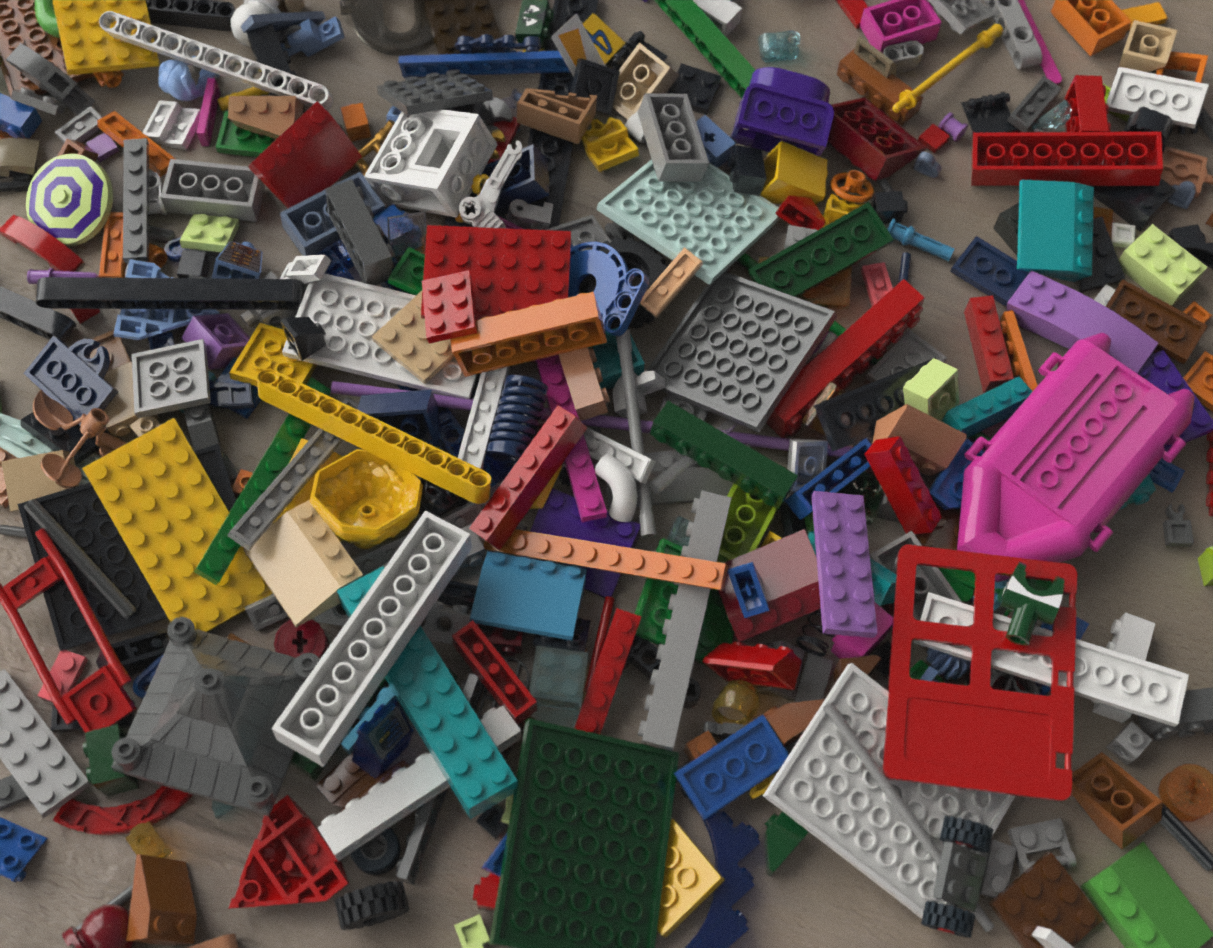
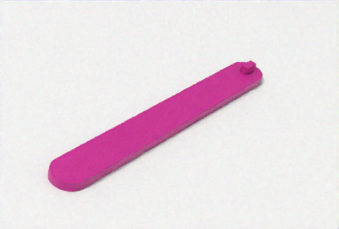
M1018 0L1041 49L1042 62L1040 65L1046 78L1059 85L1062 77L1024 0Z

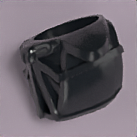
M423 478L420 479L423 484L419 508L421 516L427 511L439 517L456 504L460 507L467 503L466 499Z

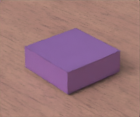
M105 133L86 143L90 149L99 154L97 158L99 162L119 152L116 144Z

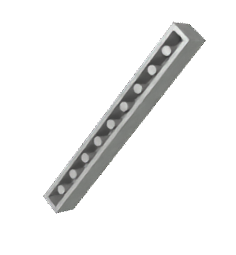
M702 490L700 498L694 497L691 512L696 513L694 522H688L685 536L690 537L688 546L683 545L681 556L717 562L731 497ZM674 583V585H678L677 595L671 594L668 609L673 610L671 620L665 619L662 634L667 635L665 645L659 644L656 659L661 660L659 670L653 669L650 681L651 685H655L653 695L647 694L644 710L649 711L647 721L641 720L638 736L642 737L641 744L670 751L674 748L710 593L708 588Z

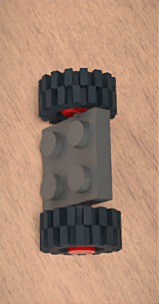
M951 816L944 817L940 840L944 842L932 897L946 902V905L926 901L922 925L960 937H972L976 915L971 912L976 910L986 857L973 851L989 852L994 831L992 828L968 819L964 820L963 818Z

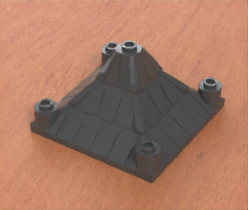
M186 617L175 618L170 622L167 629L170 641L137 711V715L132 722L127 737L118 740L112 748L114 762L111 768L115 772L270 817L295 750L277 741L272 727L320 659L313 653H304L294 658L197 630L194 623Z

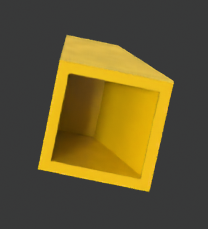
M783 141L777 144L763 158L767 178L760 194L763 198L774 204H782L788 195L812 198L815 204L825 198V184L828 176L827 159Z

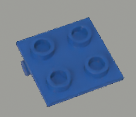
M0 817V876H4L12 882H22L27 873L23 869L46 842L47 838Z

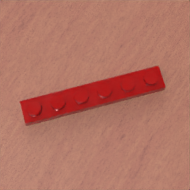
M616 608L574 729L601 735L637 633L641 616Z

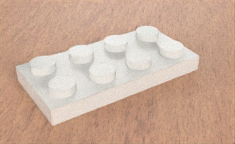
M1119 67L1106 103L1108 104V111L1131 115L1140 107H1147L1170 116L1172 119L1171 124L1195 129L1209 85Z

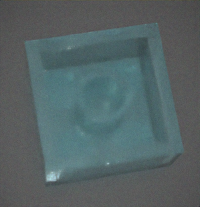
M544 646L536 647L529 692L537 701V705L575 711L581 710L589 662L588 652Z

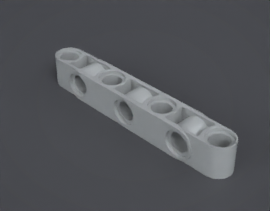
M984 0L986 6L994 14L992 17L994 23L1000 24L1003 28L1001 38L1016 68L1022 69L1041 64V49L1018 0Z

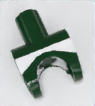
M1019 562L1005 586L1000 606L1014 611L1006 638L1015 644L1027 646L1030 644L1037 620L1048 625L1053 624L1063 596L1064 578L1056 576L1049 589L1044 591L1035 590L1027 583L1026 564Z

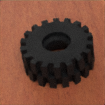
M389 881L384 884L378 883L374 886H366L363 889L354 890L352 893H346L335 900L342 930L360 929L365 926L369 927L377 923H383L386 920L402 916L410 910L402 881Z

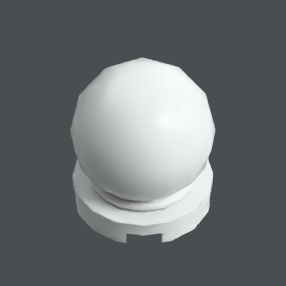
M244 0V4L235 10L231 18V29L234 37L242 45L251 48L247 33H243L241 25L253 14L281 13L277 7L279 3L276 0Z

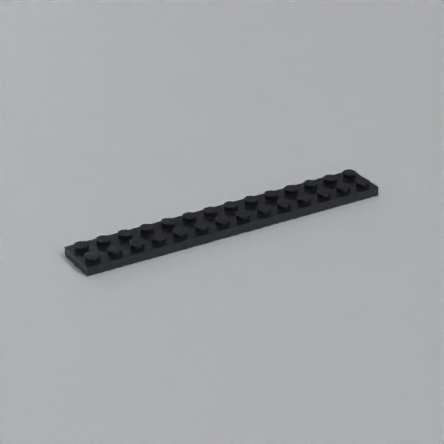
M555 0L553 6L554 19L553 22H550V38L547 40L545 51H558L551 36L575 14L578 15L582 24L593 13L596 15L599 0ZM571 72L541 73L538 89L555 91V95L569 96L574 77ZM530 128L527 147L534 144L548 159L549 196L530 204L543 207L544 202L553 204L549 228L560 225L574 143Z

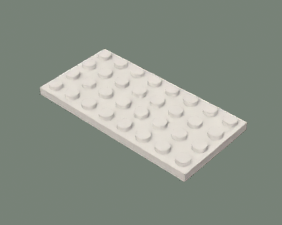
M325 273L321 280L309 282L296 317H309L314 324L318 322L326 333L324 335L326 346L303 361L419 390L432 389L435 394L465 399L471 397L478 374L465 377L454 357L429 382L424 384L373 342L372 336L416 295ZM286 340L282 350L283 356L301 360Z

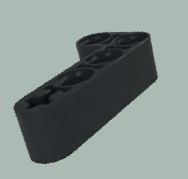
M635 635L634 641L637 645L631 648L624 670L631 663L651 680L653 669L659 670L661 660L656 659L658 648L650 641ZM646 656H652L656 662L649 665L644 663L642 659ZM691 676L686 693L691 690L693 696L688 695L685 697L683 708L687 709L697 705L701 694L700 685Z

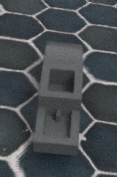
M20 43L6 58V61L40 89L43 91L45 89L76 116L90 106L92 107L95 103L92 97L77 86V82L24 44Z

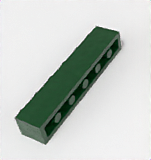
M667 401L652 423L650 435L658 442L669 445L679 454L688 456L701 467L714 471L722 479L733 482L744 492L757 496L765 504L774 506L777 509L781 507L798 477L797 474L670 401Z

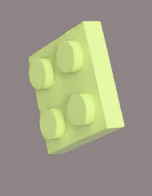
M193 214L180 239L181 248L222 252L227 244L233 241L239 228V219L227 216Z

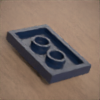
M978 236L973 239L950 271L986 295H993L994 300L1006 307L1007 302L1030 273L1017 270V260Z

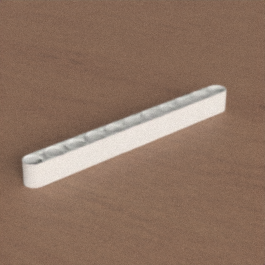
M112 11L104 12L99 19L102 29L113 38L278 96H296L302 104L310 107L316 102L318 95L322 93L326 94V96L319 103L326 110L333 105V96L321 84ZM117 21L116 25L110 28L111 23ZM137 28V32L130 36L131 31ZM158 35V39L151 43V39ZM175 43H179L177 49L171 50ZM200 50L199 55L193 58V52ZM221 57L220 62L213 65L214 59ZM236 65H242L238 72H233ZM257 72H263L261 78L254 79ZM283 79V84L275 87L276 81ZM298 87H305L301 94H296Z

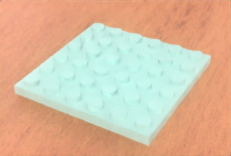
M652 159L602 199L596 209L671 260H674L685 247L703 261V265L695 273V276L709 285L781 219L775 214L779 207L762 196L734 192L733 184L729 180L730 176L709 163L701 182H658Z

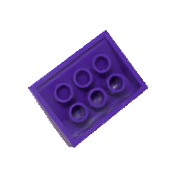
M552 488L544 507L538 510L530 532L635 548L640 537L641 528L640 524L633 521L620 522L613 519L609 515V511H607L606 518L582 522L575 497ZM586 568L585 590L604 598L606 596L612 597L622 574Z

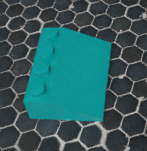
M1020 181L1017 270L1034 271L1040 275L1070 282H1076L1092 276L1094 187L1076 182Z

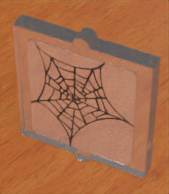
M424 211L410 214L404 212L403 215L387 217L388 244H390L394 256L404 255L408 247L418 252L425 251L426 213Z

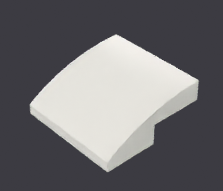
M159 100L142 133L157 144L187 150L197 130L201 110L181 108L178 102Z

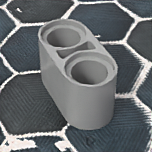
M908 41L887 46L883 54L895 63L896 74L917 69L924 48L917 41Z

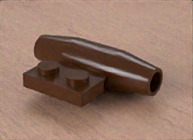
M355 749L319 781L316 787L334 807L342 808L340 810L342 812L350 801L355 798H363L369 794V790L374 785L381 782L383 784L392 779V775L397 770L403 767L407 769L410 766L405 760H402L376 777L373 766Z

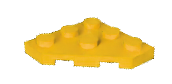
M671 819L657 927L659 933L666 938L725 881L674 819Z

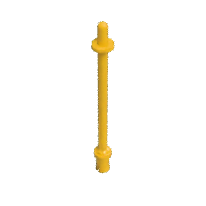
M995 23L988 30L980 32L977 35L976 42L913 91H902L899 95L900 101L892 107L893 111L898 113L904 108H914L920 95L979 49L989 48L995 39L1003 35L1002 26Z

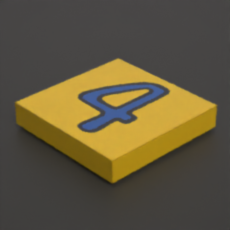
M594 13L583 23L584 28L606 65L625 42Z

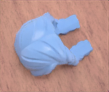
M172 59L161 63L158 72V84L162 91L176 99L192 101L204 96L207 78H219L220 75L201 69L198 84L195 86V81L187 66L190 64Z

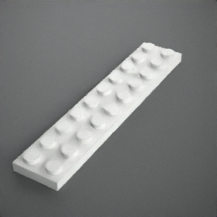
M928 592L920 621L970 627L973 626L974 606ZM993 613L994 629L1008 631L1012 618ZM1035 626L1033 635L1050 637L1053 635V631ZM1076 639L1074 695L1173 727L1178 725L1189 674ZM914 640L913 642L971 661V649L968 646ZM992 650L991 668L1051 687L1052 660L1050 657ZM1058 672V686L1067 687V673Z

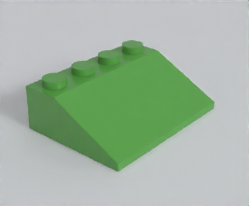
M1144 842L1080 885V888L1125 948H1200L1213 937V932Z

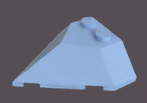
M129 260L126 278H169L161 272V268L155 263ZM121 309L120 315H117L113 336L141 340L189 325L193 316L219 314V311L210 309Z

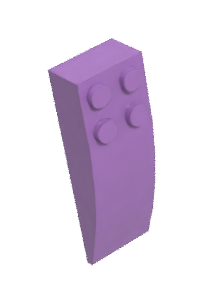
M1034 271L1028 274L1007 302L1006 311H1014L1018 326L1068 349L1078 340L1098 333L1107 334L1111 338L1109 355L1137 374L1158 346L1157 341L1114 311L1084 294Z

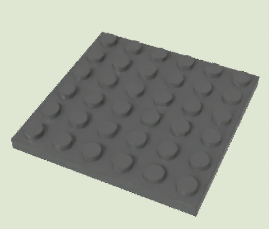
M724 272L711 285H706L646 371L654 370L664 378L666 388L660 389V391L760 432L837 318V315L833 310Z

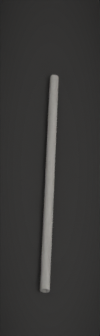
M832 702L826 704L823 707L825 712L939 867L942 854L939 848ZM977 902L976 910L972 913L976 915L975 918L985 932L993 929L994 924Z

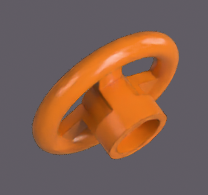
M850 170L849 172L838 173L831 179L830 185L833 192L844 200L863 203L869 201L874 195L873 185L860 171ZM841 179H846L845 186L838 187L837 182ZM848 192L858 193L863 196L850 195Z

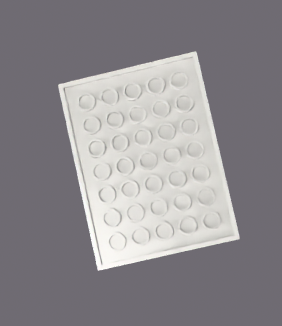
M851 663L844 669L763 796L922 919L926 901L946 905V902L932 897L939 867L823 709L829 702L835 705L883 771L888 691ZM888 778L941 853L944 842L940 840V834L945 816L959 817L964 820L968 819L972 820V822L982 823L981 825H987L992 828L994 834L1015 798L1014 795Z

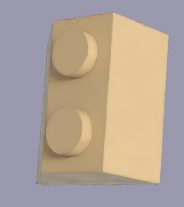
M1134 20L1119 67L1142 72H1150L1165 67L1177 30Z

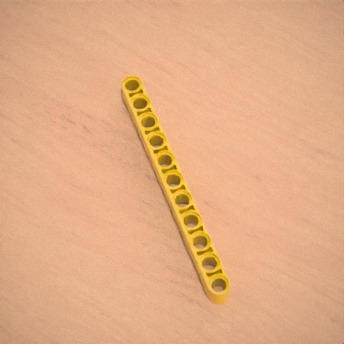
M264 369L257 374L258 396L261 400L472 503L483 504L489 500L491 476L486 471L276 370Z

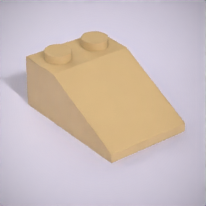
M639 43L619 69L620 74L612 108L628 120L639 110L645 93L665 94L679 74Z

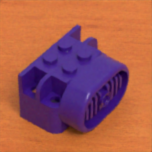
M762 67L755 70L751 76L750 84L740 101L730 138L737 144L762 149V151L770 152L777 144L783 141L820 157L826 148L834 116L833 107L828 103L830 98L829 87L819 79L782 68Z

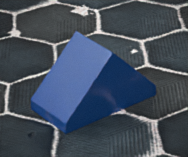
M750 562L728 569L727 572L744 618L769 611L761 576L754 563Z

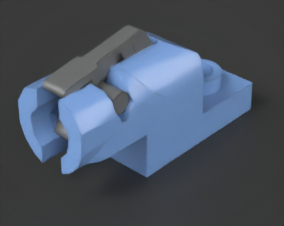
M336 16L318 26L311 19H307L298 25H291L289 28L282 30L280 34L283 43L280 45L283 51L287 50L289 56L302 51L309 57L345 38L341 22Z

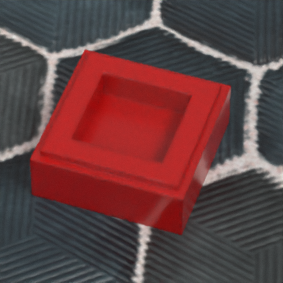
M932 124L919 136L918 141L935 154L949 141L950 136L935 124Z

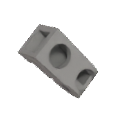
M514 200L509 206L507 220L523 229L546 230L550 225L553 204L544 202L543 207L529 205L523 200Z

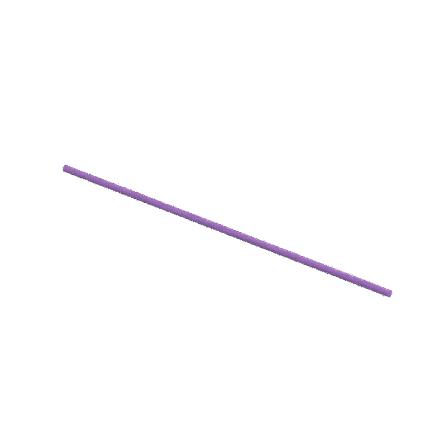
M333 381L331 386V393L361 397V395L408 391ZM434 394L438 407L471 411L474 399ZM543 408V411L540 412L542 415L541 420H547L551 415L549 408ZM598 415L581 421L587 426L629 431L628 418ZM640 420L642 433H650L653 421ZM720 430L744 445L750 444L753 447L789 451L790 439ZM828 444L827 456L841 457L853 447L846 446L832 452Z

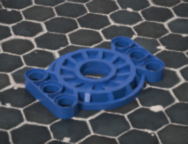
M584 242L576 246L571 244L568 298L577 296L583 279L593 275L596 279V288L593 292L603 319L604 329L616 337L623 335L649 285L648 275L636 268L628 271L624 258L617 250L605 243ZM593 247L592 250L581 251L582 249ZM600 247L608 249L610 252L606 254L601 251ZM616 257L619 259L621 266L616 262ZM641 275V283L638 286H632L633 278ZM630 297V305L627 308H622L621 303L623 299ZM620 319L618 329L612 330L611 323L613 320Z

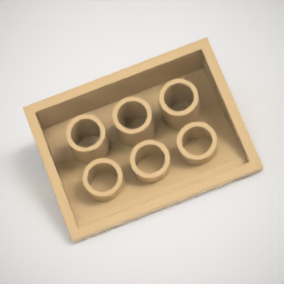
M310 500L287 511L276 520L250 551L244 548V552L295 627L340 604L337 590L363 577L362 572L330 527L312 507Z

